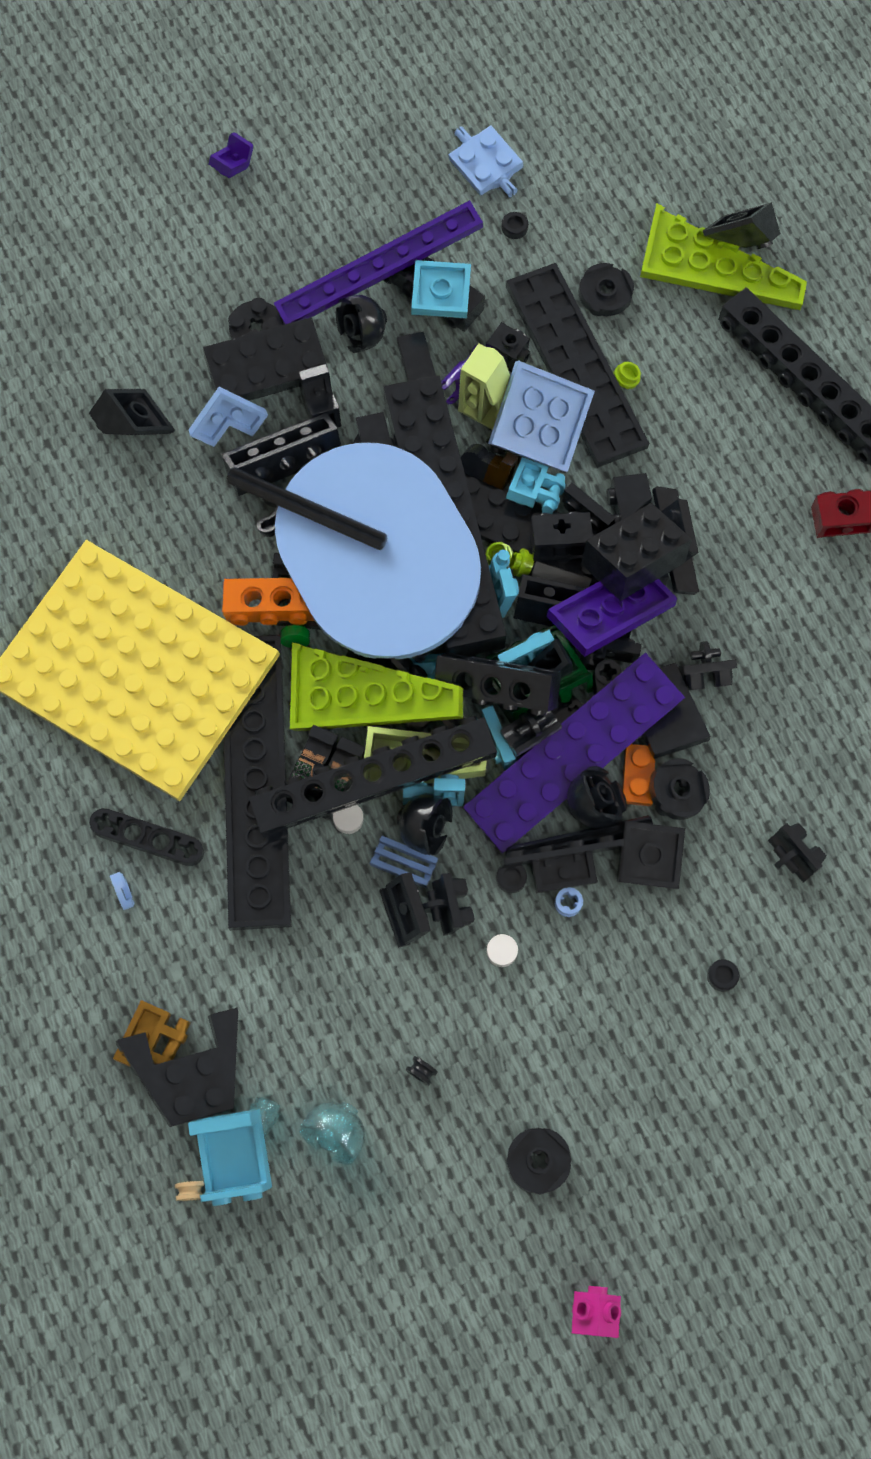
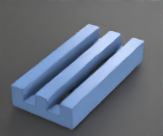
M381 836L370 865L395 876L409 872L380 861V856L425 874L424 878L414 874L412 876L415 884L427 888L438 858L421 854L412 850L407 845ZM384 847H390L404 854L429 863V866H424L422 864L399 856L395 853L387 851L384 849Z

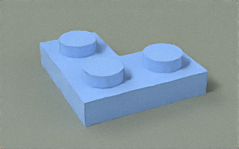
M218 387L189 428V433L191 437L215 447L229 426L253 437L268 414L265 408Z

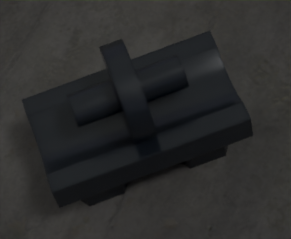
M708 641L700 642L699 651L690 652L691 660L701 659L702 664L678 666L681 675H684V681L688 690L705 689L703 672L711 671L713 673L714 687L732 685V669L737 668L736 659L712 662V658L721 657L720 648L710 649Z
M551 711L547 712L546 715H534L527 712L519 719L502 728L500 734L517 757L561 730L562 724Z
M786 823L768 840L774 847L773 851L780 858L774 866L779 870L786 865L791 873H795L804 883L823 866L821 863L825 860L826 854L820 847L814 846L809 849L805 845L803 840L807 837V831L800 823L792 826Z
M445 873L441 875L440 879L432 882L433 890L427 891L429 901L422 905L425 913L432 914L433 922L440 921L443 936L453 934L460 928L474 922L475 918L472 908L470 906L459 908L457 898H463L467 895L466 879L452 878L451 873Z

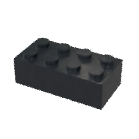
M312 317L203 347L204 358L214 391L221 387L248 401L297 388L300 383V371L326 364Z

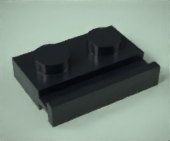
M411 872L400 874L389 882L386 888L379 890L398 948L410 945L411 942L418 940L431 931L428 916L424 911L419 897V890Z

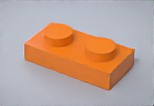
M631 744L625 749L622 790L627 804L652 806L653 804L649 792L650 776L655 770V759L646 745Z

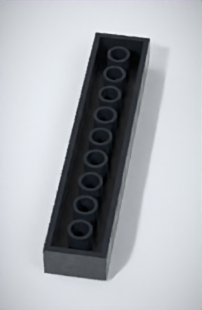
M437 375L383 386L384 405L394 446L422 460L437 475L468 526L479 552L481 579L478 598L474 608H472L468 617L463 622L462 627L444 642L445 653L451 652L471 656L504 649L506 632L440 376Z

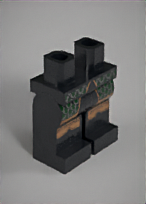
M313 725L306 745L289 779L297 776H302V779L314 776L313 772L326 766H331L332 769L343 766V761L351 757L360 756L361 759H364L365 747L343 737L338 742V735ZM342 777L337 780L335 788L338 791L345 792L349 790L352 780ZM313 787L308 790L306 797L310 795L318 801L322 797L323 791L318 787ZM287 797V802L293 804V800ZM329 815L323 816L322 818L327 819Z

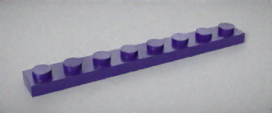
M469 200L274 302L275 308L284 324L314 317L340 303L338 301L341 298L356 295L415 264L416 260H422L482 229L483 222Z

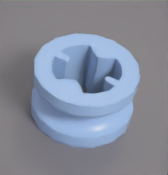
M563 888L555 898V908L562 916H575L583 906V897L575 888ZM564 895H568L570 899L575 898L577 900L573 905L574 909L570 910L568 906L563 907L561 905V902L564 901Z

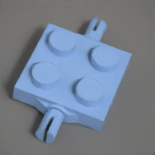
M491 125L472 137L463 126L459 127V129L457 128L454 134L463 144L448 154L449 160L481 196L491 189L501 187L508 197H512V194L515 195L517 188L509 179L523 168V161Z

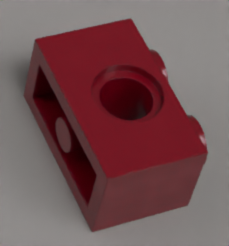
M854 489L847 493L838 494L829 491L816 496L811 510L817 538L871 533V491ZM839 509L847 511L849 515L841 513Z

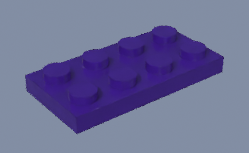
M657 579L620 601L599 581L549 608L547 617L585 657L673 608L678 598Z

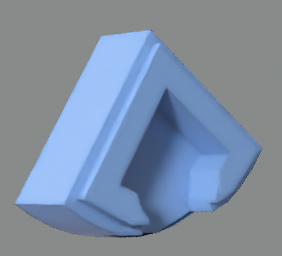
M120 872L110 875L123 910L134 907V901L124 875Z

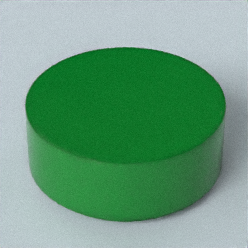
M289 625L281 630L280 640L281 644L285 647L292 648V642L305 647L310 643V631L303 626Z

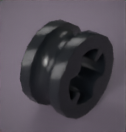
M414 1056L412 1059L413 1065L411 1067L408 1066L406 1071L429 1086L431 1084L430 1077L436 1076L438 1071L422 1059Z

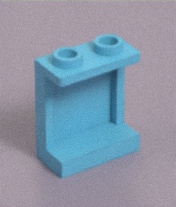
M260 1109L201 1118L188 1123L190 1136L197 1135L205 1184V1193L200 1195L201 1202L212 1201V1206H219L231 1203V1197L243 1196V1201L256 1200L263 1197L262 1192L272 1188Z

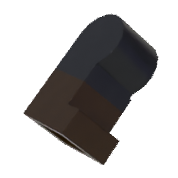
M481 444L470 445L461 455L464 473L501 490H504L510 482L519 456L510 452L503 458L488 452L486 447Z

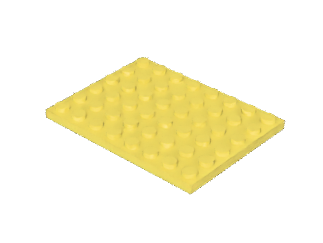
M85 540L0 657V693L180 802L272 668L280 653L265 642Z

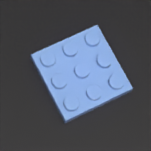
M515 361L488 444L556 470L568 472L595 391L524 362Z

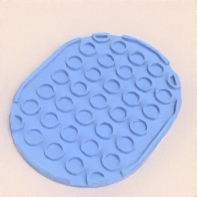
M354 443L331 449L317 456L296 473L285 490L386 533L388 538L384 548L378 550L278 506L275 520V536L279 554L315 622L331 640L364 657L373 659L395 658L396 660L426 653L443 644L462 627L463 622L468 617L472 608H474L479 594L481 579L479 552L468 526L442 482L428 465L413 454L391 445Z

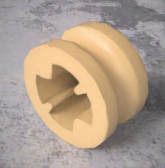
M204 1181L175 1184V1189L179 1191L178 1196L175 1197L176 1201L200 1200V1195L203 1194L201 1188L204 1186Z

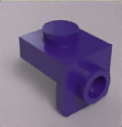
M233 132L229 135L227 147L210 155L208 165L216 169L221 175L231 178L249 167L254 146Z

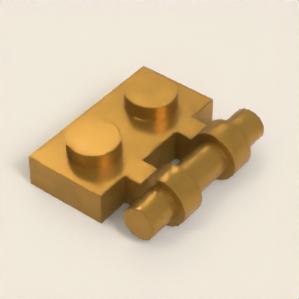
M141 1000L123 1038L146 1032L153 1063L160 1064L174 1059L180 1045H184L188 1037L186 1032L190 1022L179 1018L175 1028L166 1025L171 1016L169 1012ZM161 1035L169 1038L162 1055L154 1052ZM117 1049L113 1059L130 1067L124 1054Z

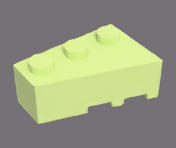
M478 343L461 368L458 406L459 412L492 430L510 379L504 357L494 348L485 347Z

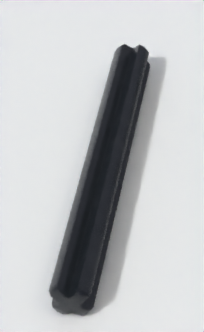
M649 815L624 820L653 824L652 818ZM623 821L616 822L605 828H589L512 845L506 848V853L525 850V855L537 853V848L555 845V850L567 848V843L584 840L585 845L597 843V838L614 835L615 840L622 839Z

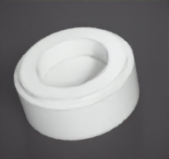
M355 805L333 813L334 825L337 830L345 834L357 832L363 824L361 808Z
M496 935L487 945V957L492 964L498 967L509 966L517 957V943L508 935Z

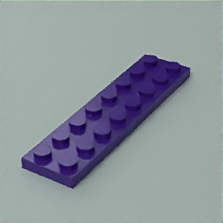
M645 652L561 723V730L535 745L463 806V809L503 854L506 848L516 843L567 799L570 783L582 771L590 766L604 768L685 697Z

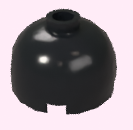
M353 295L341 298L338 301L342 302L341 306L336 307L335 312L336 324L340 335L346 333L352 343L351 346H347L348 349L353 353L375 347L381 341L385 332V325L387 323L385 311L369 296ZM360 335L361 340H356L351 337Z
M590 766L582 771L570 783L567 792V801L571 815L581 824L590 828H605L613 825L624 817L622 813L627 810L626 798L621 786L616 780L611 783L606 777L609 772L598 766Z
M431 793L417 795L410 799L404 808L399 810L397 815V824L399 825V832L403 842L409 848L421 854L437 855L443 848L448 836H441L446 821L452 822L453 811L449 798L443 799L441 795L434 796Z

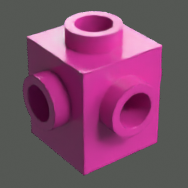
M588 1286V1292L574 1291L572 1333L619 1338L621 1296L608 1295L607 1287Z

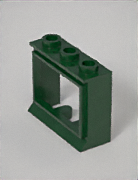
M555 625L539 630L538 632L542 633L550 630L554 640L560 639L573 663V672L561 678L560 701L563 704L569 702L572 699V689L579 685H582L587 693L592 692V673L587 671L561 631ZM527 639L516 641L509 648L498 653H492L485 658L499 661L497 655L527 641ZM494 677L493 687L500 692L501 683ZM518 707L517 710L501 708L508 721L512 723L519 719L520 714L528 711V708Z

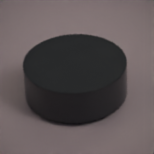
M510 212L503 217L501 229L506 237L520 239L526 235L529 222L524 214Z
M522 865L506 868L499 867L496 882L501 890L507 893H517L524 888L527 881V873Z
M726 959L715 961L707 972L709 984L715 990L721 992L733 989L740 977L737 966Z

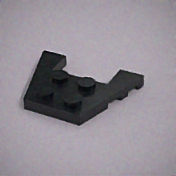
M237 1007L208 1016L216 1048L154 1065L146 1032L116 1041L119 1051L124 1054L131 1069L139 1077L148 1091V1095L169 1127L234 1108L238 1032Z

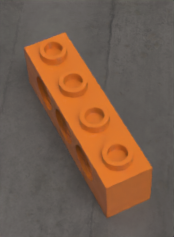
M291 578L224 579L222 613L226 621L233 625L245 626L248 622L276 625L278 621H289L294 625H304L307 621H315ZM283 599L291 600L286 606H277ZM261 600L258 606L249 607L251 601Z

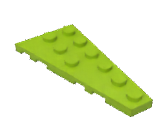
M656 203L640 277L733 297L747 287L763 303L801 310L807 281L780 267L773 268L761 261V257L755 254L750 256L739 250L740 246L705 237L703 235L704 227L697 228L687 223L685 217L679 214L674 216L664 211L665 207Z
M292 642L290 729L293 731L311 730L313 725L322 729L463 719V688L458 685L412 675L408 672L389 669L381 665L328 653L324 650L313 649Z

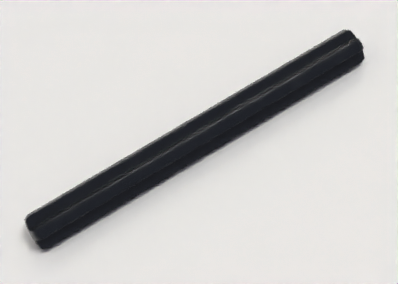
M231 468L226 479L229 484L373 548L382 550L387 542L386 533L238 468Z

